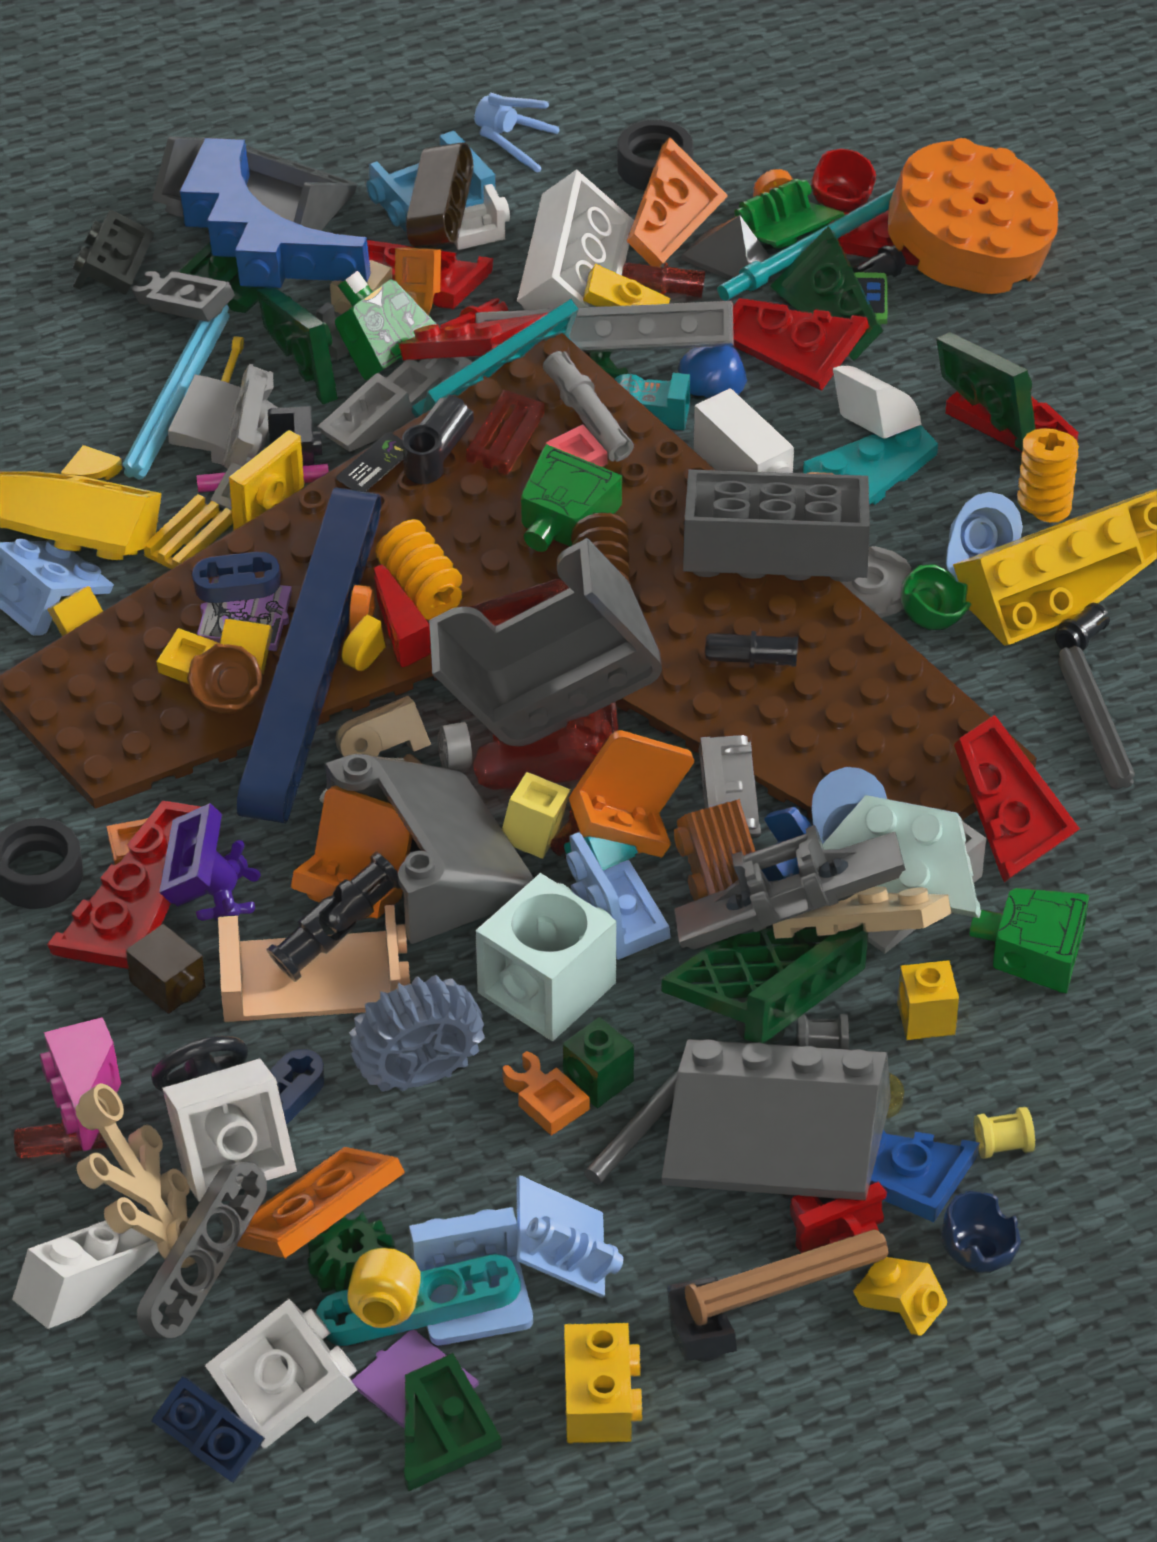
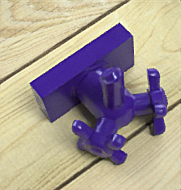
M211 803L173 819L159 893L171 904H175L176 907L206 894L212 895L215 907L196 911V916L200 921L214 918L218 922V917L239 916L240 914H251L255 911L254 902L235 903L232 891L238 882L237 879L243 876L252 882H256L260 879L261 873L257 869L248 867L246 859L241 855L244 850V842L242 840H236L232 844L231 852L224 857L216 850L222 814Z

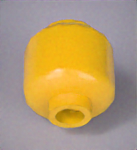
M379 1248L369 1250L361 1255L353 1267L348 1288V1304L352 1312L366 1324L377 1328L399 1325L409 1319L415 1309L420 1288V1270L418 1266L405 1253L395 1249Z

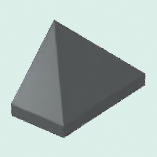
M740 215L704 232L682 254L683 261L728 280L739 275L740 269L754 261L761 263L770 257Z

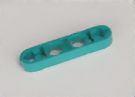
M491 1254L421 1271L420 1288L415 1309L409 1319L399 1325L377 1328L363 1322L352 1312L348 1304V1289L333 1293L323 1299L317 1308L316 1314L330 1331V1334L325 1338L332 1344L348 1346L505 1307L517 1298L521 1291V1281L513 1262L508 1257L500 1254ZM501 1275L500 1285L490 1288L491 1277ZM472 1280L473 1284L471 1285L475 1293L469 1294L465 1284L466 1281ZM450 1284L458 1288L455 1297L448 1302L436 1303L431 1300L433 1291L442 1285ZM343 1312H348V1315L345 1318L346 1323L343 1325H336L339 1319L338 1315Z

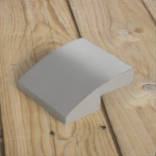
M195 374L168 430L169 444L211 451L212 463L223 464L233 408L239 397L241 387ZM267 400L262 401L268 403V409L278 408ZM268 409L260 428H257V432L262 434V440L256 455L263 450L269 436ZM247 457L242 466H244L252 458Z

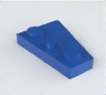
M883 1130L870 1185L879 1181L887 1192L886 1199H883L884 1201L934 1222L977 1158L980 1142L962 1139L961 1146L933 1142V1134L915 1132L914 1138L886 1134Z

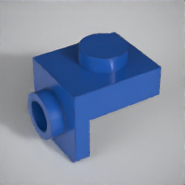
M796 807L771 812L764 818L767 826L778 841L776 844L806 834V828L811 827L810 822ZM797 858L762 869V872L769 882L779 881L799 874Z

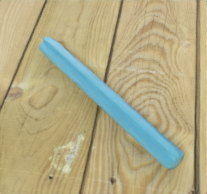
M227 304L217 317L209 322L199 320L123 462L124 474L128 478L134 477L140 480L147 475L168 435L171 423L194 375L200 374L230 317Z

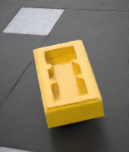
M594 264L588 275L583 301L596 307L669 304L670 298L641 285L635 280L628 279L598 264Z

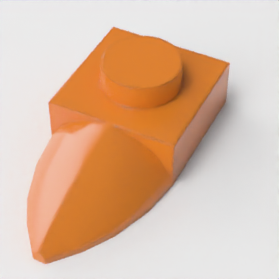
M395 248V281L429 315L434 293L440 292L441 250Z

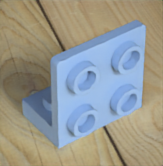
M17 539L15 542H0V609L33 636L47 633L52 621V617L47 609L59 602L61 596H69L86 586H90L94 594H109L112 591L114 584L101 574V569L98 566L84 561L73 551L54 547L55 540L29 541Z

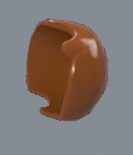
M217 643L201 655L194 656L190 664L187 680L194 698L207 710L218 714H234L244 710L260 695L263 675L257 659L242 646Z

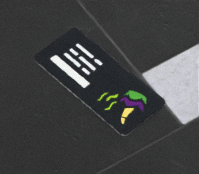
M387 432L338 474L336 479L352 490L366 492L403 460L402 439L391 432Z

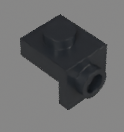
M311 406L268 409L270 444L290 430L301 436L303 466L314 465V456H322L321 429L312 430Z
M717 1277L681 1282L667 1287L671 1330L685 1361H711L720 1357L721 1354L737 1352L736 1334L725 1312L708 1317L707 1323L699 1326L693 1320L686 1302V1285L693 1283L700 1287L718 1281Z

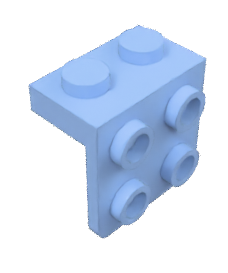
M578 832L570 835L572 852L566 854L569 869L576 880V883L571 885V891L592 906L604 909L616 920L617 960L670 939L668 923L629 859L603 871L581 833Z
M513 1207L499 1210L487 1209L475 1214L449 1219H431L421 1224L409 1226L411 1259L416 1263L420 1272L486 1255L500 1254L508 1257L513 1262L521 1281V1291L517 1298L505 1307L427 1326L429 1339L434 1345L441 1346L523 1331L532 1326L533 1313L520 1262L517 1261V1223ZM501 1275L491 1277L490 1288L500 1285ZM472 1280L466 1281L465 1284L469 1294L475 1293L471 1285L473 1284ZM450 1284L442 1285L433 1291L431 1300L436 1303L448 1302L455 1297L458 1288Z

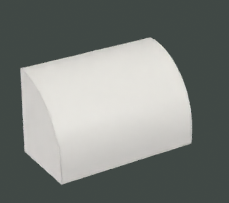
M852 366L833 368L840 414L844 418L884 439L921 425L919 410L913 399L905 392Z

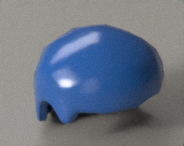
M731 346L692 348L683 356L679 363L678 372L690 374V394L694 396L703 395L709 399L730 388L739 395L747 383L741 357L737 350Z

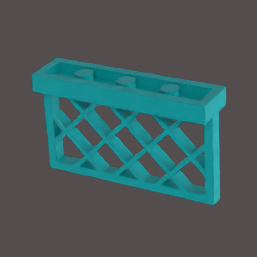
M569 299L429 390L426 398L412 406L411 412L417 418L432 409L440 398H446L449 394L452 396L462 394L469 386L476 385L483 380L484 376L487 378L492 376L505 363L525 356L530 349L542 340H548L561 333L569 338L579 310L572 299Z

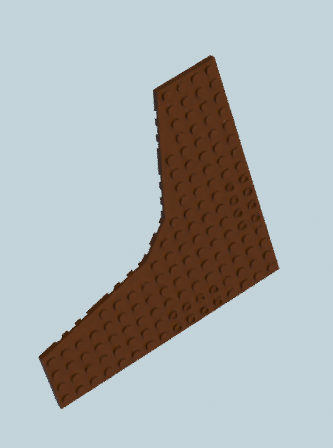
M563 333L548 340L540 341L522 358L505 363L492 376L488 378L484 376L483 380L476 385L469 386L462 394L458 396L453 395L462 399L464 404L473 411L474 420L443 461L444 471L439 479L429 484L412 482L404 473V461L402 460L366 491L381 495V513L360 585L371 586L374 589L376 603L374 618L381 621L385 648L364 671H357L346 665L342 660V649L350 634V623H348L318 725L330 721L329 715L344 709H352L354 712L370 706L371 699L393 691L396 696L413 689V683L431 676L434 681L438 680L432 674L431 654L406 667L400 666L376 599L374 568L381 565L376 556L375 550L381 538L398 524L411 519L421 521L425 526V532L431 534L435 539V544H438L444 551V556H447L453 563V568L457 569L462 575V583L459 587L462 591V599L458 607H471L480 611L495 627L569 589L558 575L557 558L562 551L570 546L553 540L544 552L532 549L524 540V533L527 531V528L522 524L521 519L522 493L543 448L546 446V442L584 424L574 408L566 406L562 401L558 386L543 369L544 361L548 356L557 351L562 353L565 351L580 374L590 378L594 384V392L597 394V397L617 421L623 432L634 443V448L629 456L618 462L615 459L611 461L608 458V464L603 466V468L622 475V506L614 514L622 517L627 522L629 528L627 535L629 540L628 552L630 555L628 563L630 568L629 580L633 593L660 651L662 671L658 679L653 683L612 704L626 712L629 709L636 711L649 719L650 726L664 734L666 731L674 733L685 740L686 747L698 754L701 737L747 736L748 742H751L755 781L767 787L768 794L784 803L788 799L807 810V817L811 819L812 798L819 782L830 772L844 767L861 768L873 774L884 787L887 799L957 812L962 820L977 811L954 744L959 738L985 722L991 716L840 581L831 579L830 576H811L806 580H792L784 575L766 574L761 578L750 579L742 577L738 573H719L713 577H702L695 575L691 571H683L688 469H715ZM430 410L396 430L393 434L402 439L404 432L412 426L420 425ZM366 450L0 675V709L95 809L152 789V782L165 777L174 776L175 779L189 775L193 773L194 766L215 758L218 759L219 763L237 756V750L253 744L331 493L335 487L352 490L338 481L336 476ZM266 552L273 555L279 563L280 585L291 586L292 588L287 610L289 623L283 625L277 651H268L264 674H262L263 680L260 695L252 704L240 712L218 714L207 710L194 698L188 683L158 673L156 661L178 628L196 635L198 633L202 619L200 606L202 603H206L197 597L194 591L192 572L199 561L214 556ZM255 572V578L264 577V572ZM213 577L209 578V583H212ZM752 631H756L758 636L798 637L796 667L790 665L754 664V668H750V663L709 661L705 657L706 637L710 633L751 635ZM1011 735L1032 765L1036 767L1037 758Z

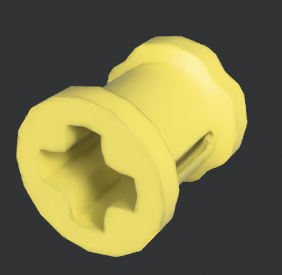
M1027 1107L1017 1108L1014 1114L988 1118L985 1114L974 1116V1134L976 1142H980L979 1153L982 1159L990 1158L996 1152L1022 1149L1024 1153H1029L1035 1150L1034 1126Z

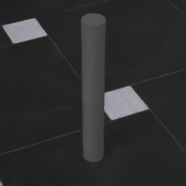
M673 1072L584 1171L587 1179L600 1185L673 1104L678 1072Z

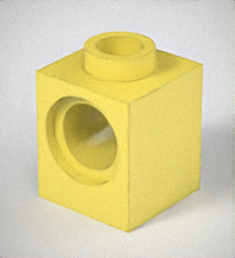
M525 773L509 799L502 827L503 832L513 847L539 858H544L560 831L570 789L531 773Z

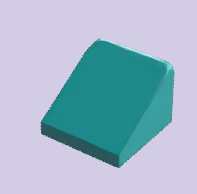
M584 837L603 871L635 857V854L638 853L633 845L596 837ZM570 842L564 844L566 854L572 852Z

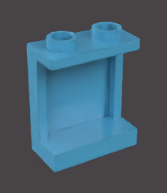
M454 130L440 135V145L464 142ZM471 148L474 169L466 207L484 203V185L492 184L495 188V174ZM377 161L369 164L370 180L366 184L369 197L373 203H380L394 226H401L407 233L406 219L419 163L388 174Z

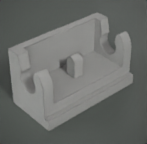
M747 736L701 737L699 759L705 809L740 799L751 837L761 836L751 742H748Z

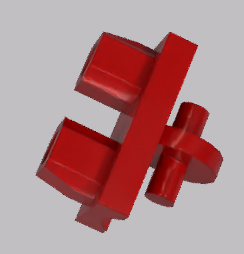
M878 1181L869 1186L866 1200L834 1198L835 1200L823 1205L818 1197L794 1196L791 1199L790 1215L796 1227V1247L800 1253H804L871 1230H878L877 1224L884 1222L882 1201L886 1199L887 1192Z

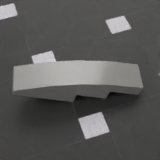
M466 357L422 359L419 363L415 360H406L387 378L376 373L317 427L321 429L323 435L347 451H353L380 439L387 432H393L415 417L411 412L413 405L426 398L429 390L471 364L472 361Z

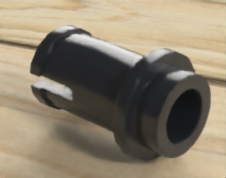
M885 245L879 248L877 255L852 267L854 273H885L887 277L890 275L896 277L901 274L902 268L906 266V260L902 251H898L894 245L890 247Z
M1089 603L1073 619L1063 620L1057 626L1055 641L1060 649H1070L1073 646H1078L1084 651L1088 647L1089 640L1109 625V617H1105L1097 623L1101 617L1108 613L1107 610L1098 603Z

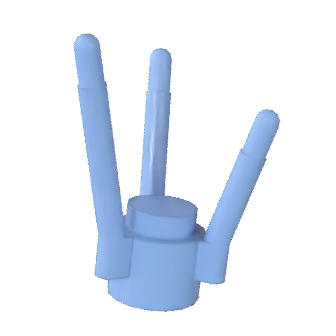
M494 93L483 97L475 111V123L477 126L482 127L480 136L493 140L534 172H540V165L502 137L500 133L511 131L515 123L537 130L558 134L559 128L557 126L519 115L515 109H512V107L547 109L549 103L536 99L503 97Z

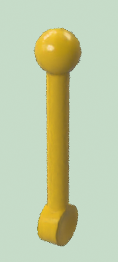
M233 337L232 350L221 381L230 382L238 356L242 353L244 347L243 337Z

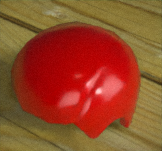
M843 148L830 150L821 156L811 179V190L813 191V196L821 205L842 212H852L867 203L876 181V172L870 160L857 151Z

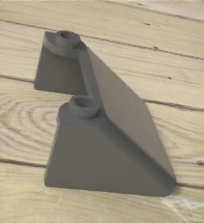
M168 137L152 198L153 201L165 204V211L167 213L184 217L180 190L207 137ZM246 145L250 173L247 188L263 206L282 218L322 231L356 193L358 184Z
M352 754L326 763L327 790L337 785L345 790L355 791L384 802H390L421 850L410 853L398 871L399 885L404 892L406 937L411 944L496 913L533 880L529 869L467 776L455 769L366 754Z

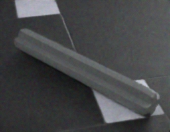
M1073 646L1070 649L1063 648L1059 652L1058 664L1108 783L1116 790L1122 787L1129 788L1134 783L1133 777L1135 772L1085 655L1078 646Z

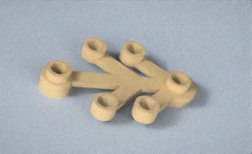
M98 1084L81 1095L79 1103L76 1105V1115L85 1128L99 1130L123 1171L110 1164L102 1154L94 1152L78 1162V1176L83 1184L91 1189H96L105 1183L145 1206L151 1216L137 1210L134 1203L128 1198L121 1197L105 1208V1220L116 1233L123 1234L132 1228L156 1241L160 1254L166 1259L190 1219L187 1217L186 1196L190 1191L187 1179L177 1169H170L160 1176L159 1152L163 1148V1143L159 1133L152 1126L144 1125L131 1133L127 1143L115 1123L123 1117L124 1109L122 1102L111 1087L106 1084ZM189 1256L183 1261L181 1268H188L196 1263V1261Z

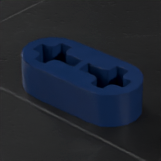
M250 552L205 558L195 565L192 572L196 596L208 603L264 598L275 593L280 587L281 582L279 563L273 555L266 552ZM255 572H264V577L255 578ZM218 577V582L209 583V578Z
M308 1049L290 1051L269 1070L277 1082L286 1125L318 1094L324 1085V1063L316 1052ZM306 1070H310L311 1075L308 1076V1075L303 1074V1073H304ZM295 1071L297 1073H300V1075H298L293 1080V1072Z

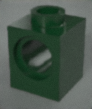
M598 1017L563 1043V1073L590 1097V1103L598 1109L634 1082V1044Z

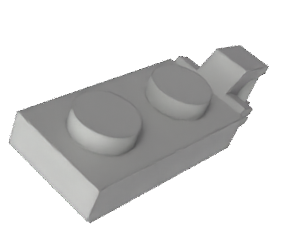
M249 364L243 374L239 397L233 408L222 464L225 468H229L232 462L242 466L247 457L253 459L261 444L262 434L257 432V428H260L267 413L268 403L262 401L266 400L273 390V372H267L254 367L253 364Z

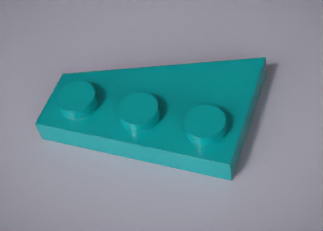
M922 425L885 439L873 434L804 461L803 473L821 472L833 473L835 475L868 476L869 505L871 503L875 505L885 497L886 491L898 481L907 480L933 459L938 452V443Z

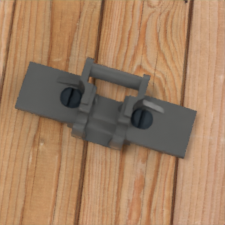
M814 825L806 828V834L746 855H743L742 851L732 854L733 866L738 876L736 882L723 891L674 908L679 943L682 948L697 949L740 933L757 932L765 929L766 926L823 906L828 907L839 903L838 901L846 900L855 893L898 879L902 871L906 869L895 831L842 849H824L818 830ZM797 858L799 874L772 883L768 881L762 872V869Z

